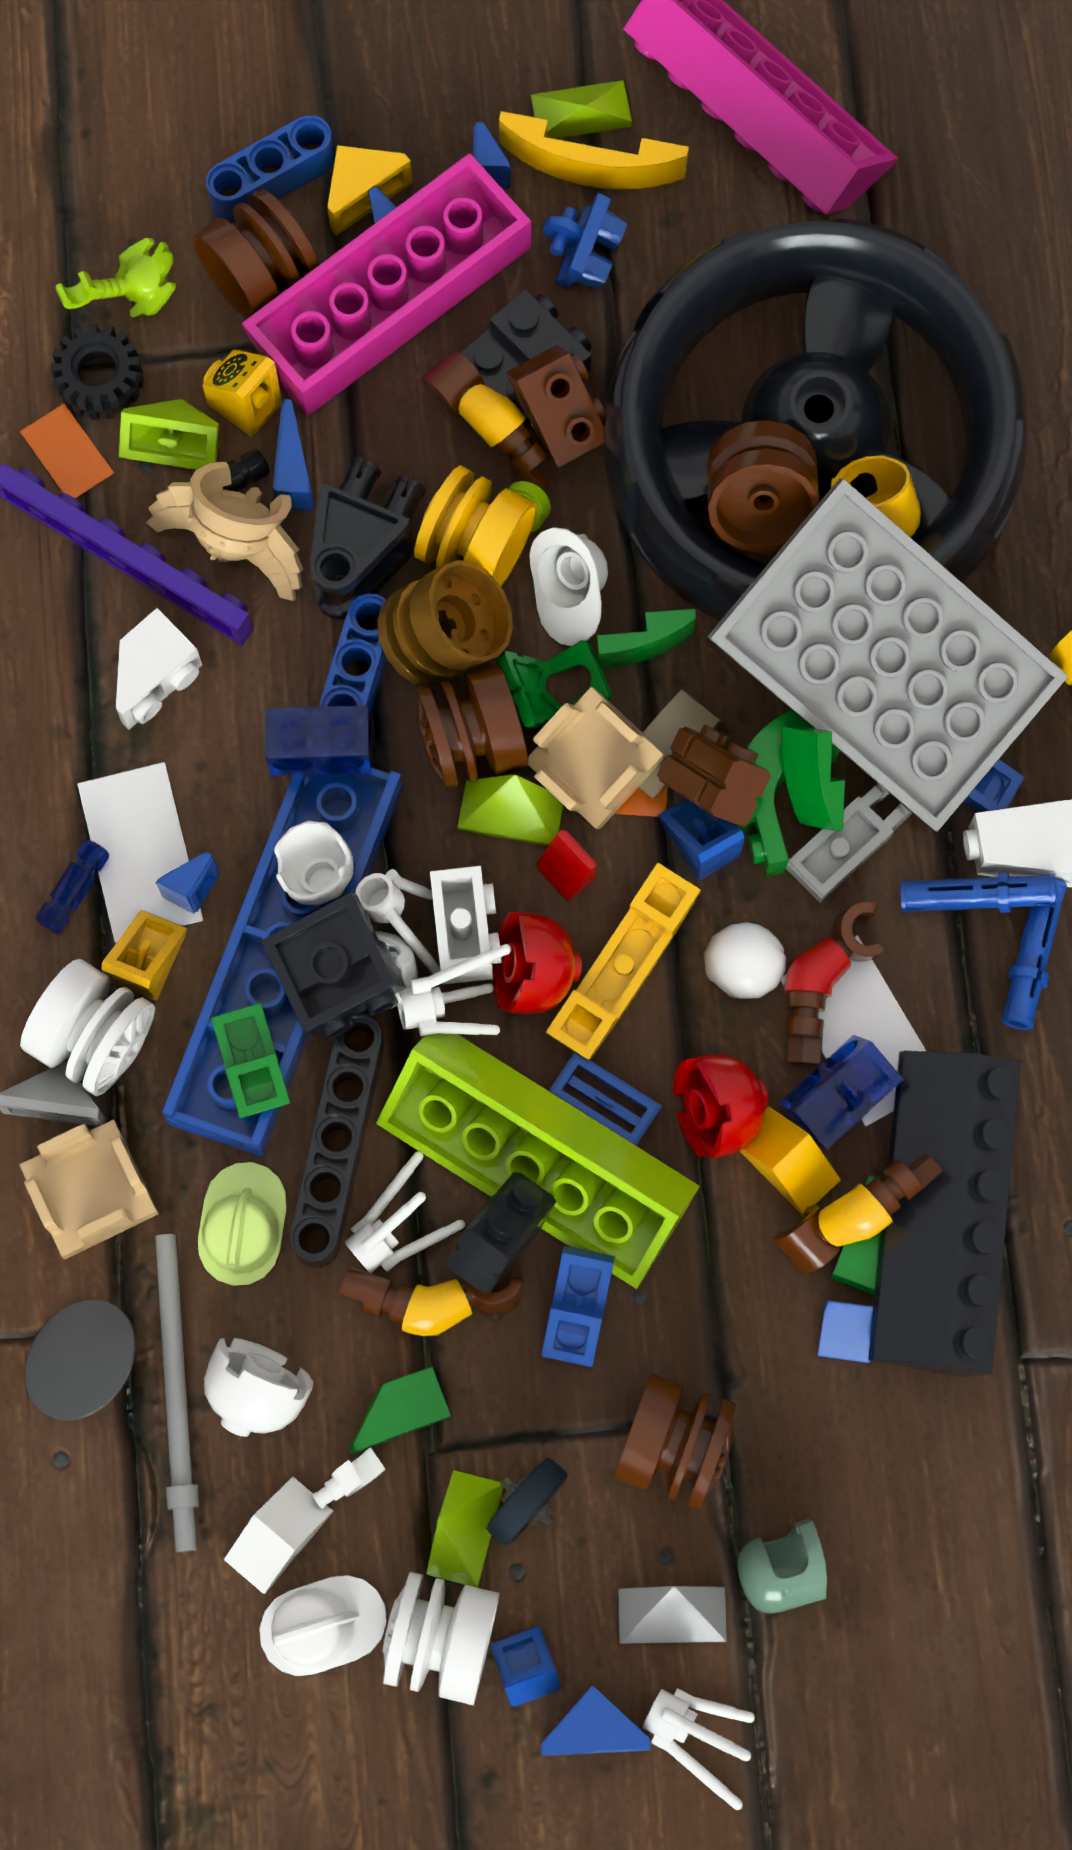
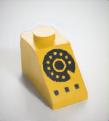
M233 349L224 361L221 359L215 361L204 376L202 386L207 405L251 438L282 404L275 362L267 356Z

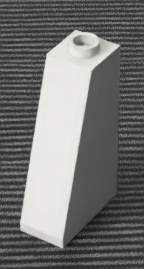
M1072 799L975 813L968 827L969 830L963 831L965 855L967 860H975L977 875L998 877V872H1009L1010 877L1055 874L1056 879L1065 882L1067 887L1072 888Z

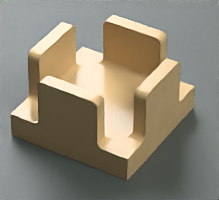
M590 687L575 705L565 703L533 738V741L538 746L528 756V765L536 772L534 777L567 809L581 814L595 829H601L665 759L666 754L597 689Z
M114 1119L92 1130H89L85 1124L79 1125L38 1145L37 1148L40 1155L19 1164L26 1178L24 1184L44 1227L51 1233L64 1260L159 1214Z

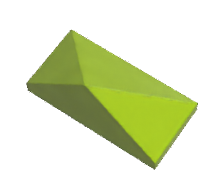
M624 80L531 94L534 118L548 120V138L551 139L632 127Z
M183 399L124 408L121 412L119 458L196 470L209 463L217 462L219 423Z
M518 775L481 778L471 783L466 780L457 830L549 846L559 832L564 805L547 789Z
M453 1470L438 1518L426 1575L478 1588L491 1539V1534L486 1527L490 1519L498 1511L505 1483Z

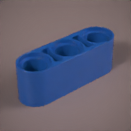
M314 115L300 117L216 164L206 176V187L213 214L217 218L220 217L230 223H235L232 212L234 206L240 202L248 204L249 196L259 188L267 190L280 200L324 175L331 169L334 163L332 134L328 123ZM309 143H317L321 145L313 150H306L302 148L304 145ZM268 166L280 167V169L273 173L261 171ZM227 189L239 190L238 193L232 196L220 195Z
M367 593L361 595L351 603L321 696L319 709L325 732L331 739L337 742L349 743L363 735L368 725L387 662L379 641L378 629L365 630L359 626L360 622L366 617H379L381 606L386 599L377 594ZM355 661H364L370 665L369 670L359 676H352L345 671L347 666ZM342 706H348L356 710L355 716L346 722H338L332 719L331 715L333 711Z

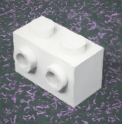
M481 866L430 871L440 970H445L484 952L500 947L498 932L488 933L486 915L496 914L493 883L483 884ZM501 957L443 982L442 985L493 979L492 964L502 963Z

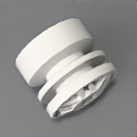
M76 959L59 972L38 1000L23 1030L20 1047L24 1052L50 1068L59 1066L69 1057L65 1073L66 1077L74 1083L83 1080L84 1089L97 1097L104 1094L118 1080L138 1055L153 1022L156 1008L143 997L133 1001L134 994L127 987L117 989L107 998L111 983L108 975L84 960Z
M409 1572L404 1588L394 1601L383 1645L385 1665L383 1684L397 1687L404 1663L414 1665L410 1690L419 1692L429 1669L439 1671V1697L474 1705L500 1593L465 1585L455 1607L444 1605L445 1580L436 1578L430 1600L425 1601L420 1599L424 1575Z

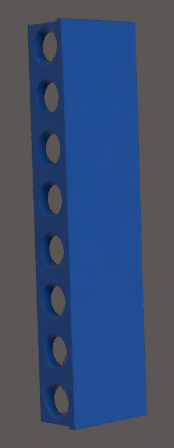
M305 743L162 1113L167 1119L166 1123L168 1125L263 1158L282 1106L244 1118L239 1117L211 1017L262 1003L288 1093L310 1034L304 1033L261 940L350 892L356 893L358 884L371 874L404 787L401 774L393 771L389 774L318 750L314 744ZM308 820L328 823L343 837L353 856V876L341 896L318 906L296 902L282 889L276 877L278 874V862L274 852L276 843L290 827Z

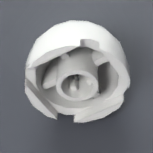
M223 1338L219 1339L210 1358L204 1378V1389L212 1409L222 1418L221 1425L236 1435L247 1437L251 1432L265 1434L283 1429L294 1421L308 1399L313 1388V1380L301 1367L296 1376L284 1369L282 1365L286 1364L288 1358L276 1351L239 1338H234L230 1347H226L225 1339Z

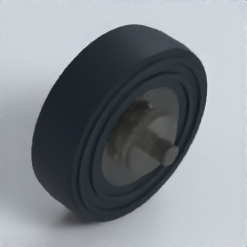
M547 1457L526 1478L521 1475L513 1482L506 1476L500 1483L507 1490L501 1498L504 1503L488 1522L486 1527L488 1532L501 1544L507 1546L528 1525L533 1528L541 1521L545 1526L549 1527L555 1520L547 1513L553 1506L550 1500L566 1481L568 1474L554 1460Z

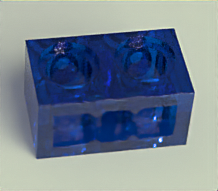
M368 706L265 708V759L270 776L372 773L371 722Z
M853 1035L781 1100L779 1105L800 1128L810 1134L816 1144L828 1150L904 1079L872 1041Z

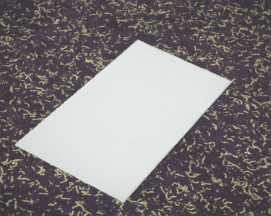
M165 762L77 783L114 942L117 943L140 910L181 926L203 921L201 909L193 914L162 897L156 885V881L160 877L189 861Z
M858 935L855 936V939H856L860 944H863V943L861 942L860 938L858 937ZM872 959L863 962L850 960L851 967L833 986L832 997L826 998L825 1011L819 1012L818 1017L824 1020L822 1053L865 1126L870 1125L894 1110L899 1052L904 1050L926 1051ZM787 974L783 975L780 980L783 986L785 985Z

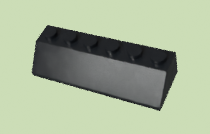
M906 1050L899 1052L888 1166L899 1159L909 1167L925 1153L943 1169V1172L910 1200H907L905 1197L901 1198L898 1201L901 1207L890 1216L893 1222L881 1231L869 1361L957 1377L992 1374L1021 1063L976 1053Z

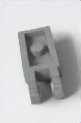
M879 783L862 798L858 796L844 809L843 830L832 831L822 829L788 860L786 869L819 903L892 837L894 831L912 814L910 809L900 803L883 821L872 809L880 801H884L890 793Z

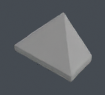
M66 1062L0 1092V1110L3 1114L78 1125L85 1124L92 1127H99L106 1122V1117L80 1082L74 1083L66 1077Z
M665 1586L618 1589L619 1644L727 1642L725 1587Z

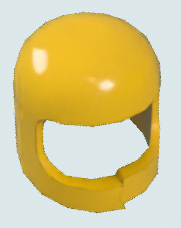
M883 455L866 456L852 461L842 468L835 478L831 479L832 488L839 478L844 479L850 484L861 473L872 474L876 480L878 490L866 497V499L910 538L919 527L921 517L920 503L911 474L902 462Z

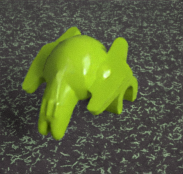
M145 238L120 254V267L114 278L92 280L88 272L81 271L78 273L81 281L76 286L66 288L63 284L59 283L56 285L55 290L63 306L68 309L82 307L96 299L125 296L129 301L137 303L130 310L132 318L144 314L146 316L155 315L165 305L176 288L175 283H167L168 273L174 262L169 245L166 242H160L155 253L150 256L149 250L155 242L152 238Z

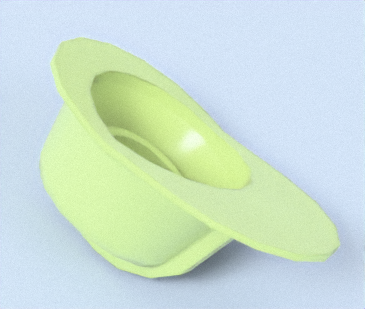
M254 1162L235 1163L221 1170L210 1182L202 1210L198 1235V1251L205 1269L218 1281L232 1286L250 1285L264 1278L275 1266L281 1248L287 1204L286 1191L280 1178L268 1167Z

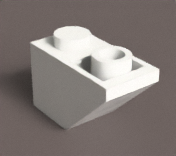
M158 608L126 634L119 644L116 710L122 724L128 730L137 722L143 724L152 719L161 709V701L175 689L181 691L187 688L199 674V668L202 666L197 648Z

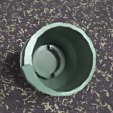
M805 1519L794 1523L792 1531L781 1539L763 1542L758 1537L743 1546L738 1557V1575L745 1596L757 1610L773 1614L826 1599V1562L813 1520Z

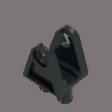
M360 457L353 458L340 489L323 482L319 490L310 570L312 581L315 584L318 607L326 616L337 620L346 618L351 603L357 597L367 593L377 594L409 561L413 553L410 521L421 498L424 497L427 491L418 481L413 480L409 487L407 486L409 477L398 476L395 482L396 485L384 508L366 501L382 471L370 461H368L366 468L362 467L364 459ZM354 589L350 600L341 603L340 606L330 603L325 595L326 592L345 595Z

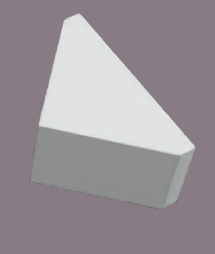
M294 1477L253 1515L224 1558L229 1565L263 1594L267 1593L334 1512L327 1505L321 1508L312 1496L313 1493Z

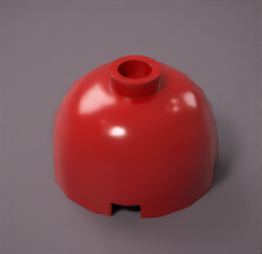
M509 912L502 920L498 934L500 946L510 945L511 952L503 956L502 965L495 963L492 966L493 991L497 1006L500 1010H507L506 1013H544L555 1008L569 993L572 983H576L579 980L582 969L581 956L579 952H575L572 939L564 927L552 918L536 913Z
M708 1054L683 1060L675 1070L673 1096L682 1094L686 1113L682 1111L676 1112L677 1120L686 1142L696 1155L700 1157L710 1155L709 1159L730 1155L746 1148L756 1138L761 1130L765 1109L768 1106V1092L764 1083L757 1078L743 1061L726 1054Z

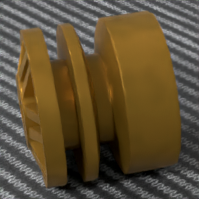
M461 560L444 564L424 575L420 580L413 581L407 584L406 587L393 592L382 604L377 620L379 641L387 660L399 675L415 685H428L431 688L440 685V681H451L455 677L465 674L468 670L499 657L509 645L513 630L511 607L502 587L489 572L477 564Z

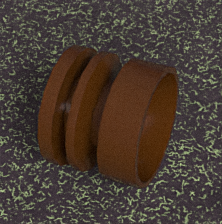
M261 188L249 196L248 204L240 202L234 206L232 212L238 229L226 219L219 217L192 238L195 252L207 274L224 298L245 319L251 317L279 296L274 280L287 290L319 266L312 245L299 223L275 196Z
M499 665L467 673L466 688L468 697L458 698L449 680L440 681L444 703L442 705H436L428 685L416 688L418 700L416 719L429 764L434 767L440 776L446 790L458 786L455 763L461 762L470 783L477 781L476 757L482 755L486 756L491 769L496 775L528 766L526 746L516 708L504 673Z
M650 1373L614 1479L646 1491L659 1470L669 1473L666 1498L674 1501L682 1480L691 1481L693 1485L687 1506L700 1510L705 1498L714 1486L717 1485L734 1437L733 1415L736 1404L723 1400L715 1422L704 1418L711 1394L703 1392L691 1413L681 1410L683 1384Z

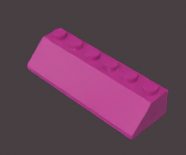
M641 0L623 29L635 40L634 45L639 52L661 63L668 70L667 75L673 83L694 93L702 101L701 107L707 114L728 124L735 131L734 136L741 145L762 155L769 162L768 167L770 171L781 180L791 182L803 193L802 198L804 202L817 212L830 214L847 209L893 167L899 159L723 0Z
M469 153L242 323V327L259 355L267 356L275 362L279 386L305 416L308 417L531 249V220Z

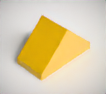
M337 145L327 206L330 229L336 236L371 212L370 189L373 187L378 188L390 199L412 184L411 162L405 153Z
M140 910L103 960L102 972L108 975L111 983L120 987H127L135 993L157 1001L186 936L187 928Z
M769 1106L765 1109L764 1121L759 1134L746 1148L740 1150L803 1217L807 1207L816 1205L841 1181L810 1134Z

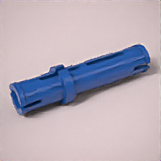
M998 872V877L901 881V907L903 913L999 908L1000 913L1011 912V907H1057L1055 874L1010 877L1009 872Z
M1056 879L1057 907H1029L1015 965L1009 968L1008 979L1011 981L1001 1022L1015 1029H1033L1041 990L1048 985L1049 974L1046 972L1061 904L1067 889V884L1059 879Z

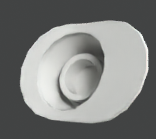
M553 527L542 531L536 537L529 554L536 606L540 622L548 635L560 644L573 646L579 641H588L596 633L601 620L602 602L600 591L605 586L607 580L608 564L603 551L596 543L589 540L585 534L576 535L568 529Z
M349 1575L330 1577L290 1590L275 1598L264 1612L260 1625L261 1647L268 1660L282 1672L295 1676L312 1675L356 1661L370 1653L382 1639L387 1623L385 1604L374 1587L363 1579Z

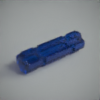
M86 840L83 842L76 853L78 857L77 862L69 864L49 895L52 897L51 902H45L36 915L37 922L45 929L56 934L62 932L70 919L67 914L70 910L73 912L76 910L96 879L93 875L96 870L101 871L109 859L108 851L94 841Z

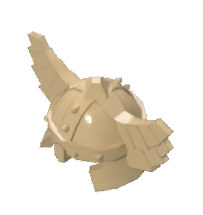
M227 462L204 465L195 470L190 479L191 482H173L168 486L169 489L156 495L158 500L148 507L153 517L146 523L157 533L165 529H188L195 533L201 546L211 555V560L217 559L218 563H226L247 559L255 566H258L266 577L269 578L276 588L279 598L291 601L296 599L295 589L302 587L299 572L303 570V567L296 553L300 549L280 525L292 508L290 495H279L270 503L269 510L260 503L262 492L258 487L251 488L247 491L246 495L235 491L223 490L224 486L232 484L230 468Z

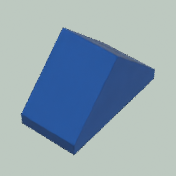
M688 799L658 814L662 826L697 882L740 858L745 837L742 830L736 824L711 815Z
M593 1685L541 1743V1756L651 1750L650 1738Z

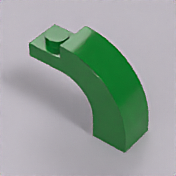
M793 710L771 721L754 737L747 747L759 754L755 763L768 770L771 778L762 796L755 800L758 805L748 825L737 826L743 833L753 831V834L747 835L749 853L753 864H762L765 878L785 873L789 860L774 807V795L779 786L785 781L782 756V727L799 725L813 728ZM833 744L831 763L836 762L840 751Z

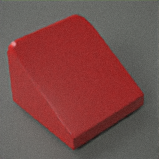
M563 829L556 834L537 863L538 871L566 900L573 899L596 879V861Z

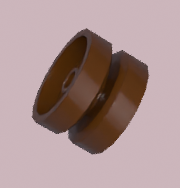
M769 420L743 423L725 432L712 446L707 461V497L711 526L722 540L740 550L756 553L779 551L820 502L818 467L814 447L805 434L788 424Z

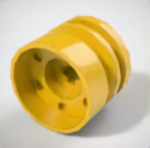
M459 465L446 478L428 505L417 536L414 557L427 564L432 563L436 559V568L464 557L463 561L477 564L489 572L502 587L527 543L537 515L538 504L505 488L489 505L492 481L481 476L474 482V472Z

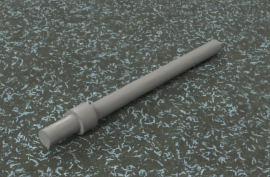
M161 1234L155 1236L171 1476V1487L166 1488L167 1510H173L175 1552H190L197 1550L194 1508L199 1507L198 1485H192L176 1234Z

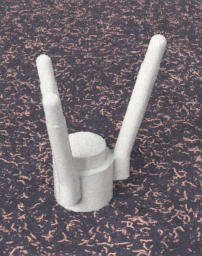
M394 869L389 870L386 875L374 873L366 876L358 884L355 894H357L368 919L370 917L378 923H391L431 973L440 972V967L400 917L405 902L401 890L428 900L433 899L432 890L402 878Z
M508 944L502 945L431 976L410 980L411 987L396 994L399 1016L404 1030L418 1027L421 1037L437 1033L467 1035L499 1034L500 1027L498 1025L437 1022L436 1020L445 1017L444 1004L489 994L494 990L492 984L487 983L441 993L439 987H432L509 954L511 946Z
M420 1151L413 1154L364 1218L351 1228L354 1234L344 1242L369 1273L375 1271L380 1265L386 1272H389L400 1261L465 1228V1222L457 1220L393 1252L392 1249L399 1242L391 1232L425 1201L426 1195L423 1192H418L384 1223L380 1219L377 1220V1218L422 1161L424 1155Z
M678 1688L674 1695L661 1689L643 1725V1729L654 1734L651 1743L671 1754L734 1809H741L743 1806L742 1801L673 1740L676 1739L684 1744L688 1734H691L743 1761H748L751 1758V1753L748 1750L695 1723L698 1714L689 1708L747 1723L754 1721V1714L732 1706L694 1697Z

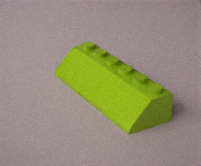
M437 1033L424 1036L412 1049L376 1122L377 1125L491 1197L495 1195L513 1172L522 1173L552 1194L557 1201L541 1229L569 1247L615 1256L612 1274L636 1289L672 1235L700 1187L458 1034Z

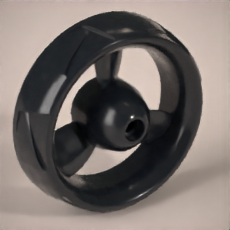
M847 218L835 219L831 222H794L768 227L759 231L740 233L717 242L689 260L673 273L653 294L638 317L634 330L622 350L612 374L605 401L603 422L605 467L617 513L629 538L645 562L666 585L682 599L718 621L722 620L767 566V564L755 561L735 551L716 538L696 518L685 502L707 496L708 457L712 446L725 432L743 423L769 420L788 424L805 434L816 452L820 501L831 489V479L835 478L840 470L852 461L866 456L883 455L902 462L911 474L921 509L920 524L911 539L961 583H964L979 567L996 543L1012 510L1026 460L1028 436L1026 397L1021 371L1007 335L998 334L990 316L973 292L944 260L926 246L899 232L872 223ZM808 293L803 320L805 353L796 354L777 362L757 379L746 398L741 422L704 420L684 422L663 428V417L667 399L674 380L690 353L710 331L738 311L755 303L783 295ZM894 316L907 323L936 352L946 367L960 400L965 430L964 460L959 482L951 498H949L944 489L924 472L897 457L885 453L891 427L889 407L880 386L868 372L882 353L889 338ZM861 473L850 483L865 498L878 490L876 480L870 473Z

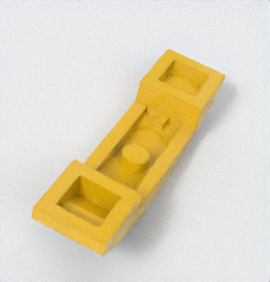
M501 111L499 118V142L504 148L533 168L568 182L604 189H641L669 184L684 179L686 175L688 146L642 138L639 153L636 155L548 138V120L503 111Z
M657 863L631 902L629 911L577 990L572 991L547 1029L546 1034L589 1061L646 981L701 890L660 863Z

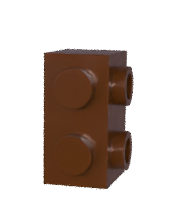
M555 345L505 372L538 442L548 453L546 459L559 468L604 444L603 422L605 409L596 396L590 398L583 383L589 379L583 362L576 353L570 355L569 352Z

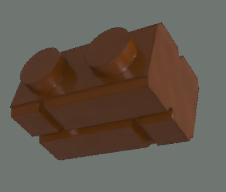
M705 724L700 732L686 726L679 728L670 747L672 754L666 755L657 774L659 781L713 816L739 826L748 825L758 805L755 800L762 796L771 778L768 770L755 763L759 754L734 741H731L729 746H727L731 737Z

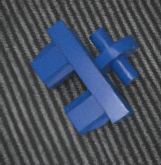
M598 193L594 198L592 206H585L582 209L577 223H575L578 212L570 207L564 209L562 217L550 216L546 218L542 231L552 241L549 252L555 256H562L565 247H568L554 282L555 284L568 289L576 281L582 285L598 289L607 280L612 267V261L592 252L593 246L597 242L613 250L620 243L628 224L607 210L611 201L610 198Z

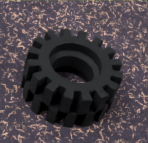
M97 323L89 324L90 333L83 334L79 326L73 329L75 339L71 341L65 335L60 340L62 350L55 348L53 352L55 363H51V370L59 395H61L65 405L68 408L72 405L74 413L81 417L87 411L89 418L92 420H98L99 412H105L107 419L114 418L113 409L119 407L122 412L124 408H129L127 400L131 399L136 402L140 396L137 387L143 388V370L137 349L133 342H129L128 336L123 331L116 335L114 326L105 324L104 332H100ZM94 358H107L116 365V373L113 379L106 384L89 386L79 378L80 369L83 364Z

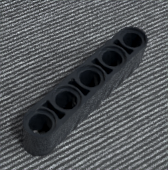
M357 1014L351 1017L353 1027L347 1032L334 1037L291 1228L290 1242L297 1258L303 1264L312 1268H322L331 1264L340 1251L383 1057L384 1040L379 1024L366 1014ZM356 1031H366L374 1037V1041L367 1050L355 1052L346 1046L348 1037ZM345 1080H355L363 1086V1091L356 1100L344 1102L335 1096L337 1086ZM335 1129L346 1130L352 1135L350 1145L340 1152H332L324 1146L326 1136ZM333 1179L341 1185L338 1197L328 1203L317 1201L313 1197L315 1185L321 1180ZM313 1229H321L329 1234L328 1246L317 1254H310L302 1249L304 1235Z

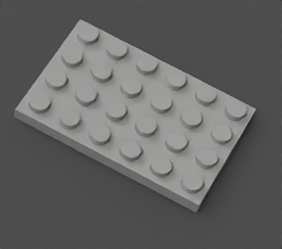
M840 478L707 636L813 728L832 731V744L936 832H938L1068 677L847 481Z

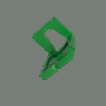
M579 641L547 662L525 655L519 657L517 653L504 651L497 657L496 663L501 667L510 691H514L511 696L521 723L525 727L543 728L562 707L546 691L547 678L580 665L585 666L591 674L590 687L597 689L607 700L612 698L608 683L593 648L588 641ZM586 692L576 699L572 705H575Z

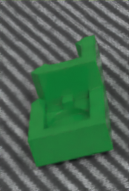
M433 1367L387 1382L379 1387L377 1394L370 1398L356 1436L352 1438L349 1445L350 1453L352 1455L367 1450L370 1447L390 1442L398 1436L445 1421L451 1417Z

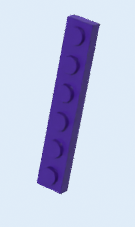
M4 463L1 465L0 497L239 645H244L253 632L250 616L247 613L248 608L238 598L229 593H224L222 596L217 595L206 588L207 582L194 571L185 567L178 571L165 563L166 557L155 547L145 542L139 547L126 539V533L111 520L102 517L100 521H97L84 513V506L72 496L61 493L58 497L46 490L44 482L31 471L21 468L17 472Z

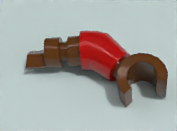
M865 901L851 906L840 914L834 922L831 931L832 939H823L793 959L787 971L784 985V993L789 994L788 1008L794 1010L793 1016L787 1017L786 1036L789 1038L786 1062L802 1065L821 1064L824 1020L818 1017L819 1012L825 1011L826 998L832 997L833 986L851 967L850 960L856 962L869 961L885 951L878 942L868 946L860 944L855 939L852 931L854 920L870 919L874 916L878 904L872 901Z

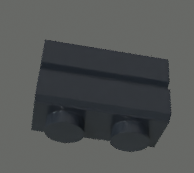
M513 1172L464 1230L457 1246L446 1263L449 1270L482 1293L490 1294L540 1232L546 1221L545 1219L549 1216L557 1202L554 1196L522 1173Z

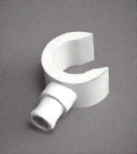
M370 1447L352 1463L348 1460L331 1474L333 1478L324 1483L325 1487L313 1493L312 1496L318 1505L324 1508L334 1499L337 1501L344 1495L349 1497L382 1474L385 1471V1467Z

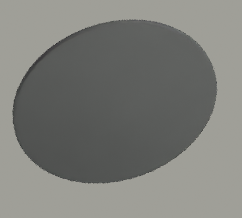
M85 1300L62 1309L42 1327L30 1348L25 1368L28 1394L34 1405L41 1412L58 1420H78L96 1413L118 1394L130 1374L135 1357V1335L127 1316L109 1302Z

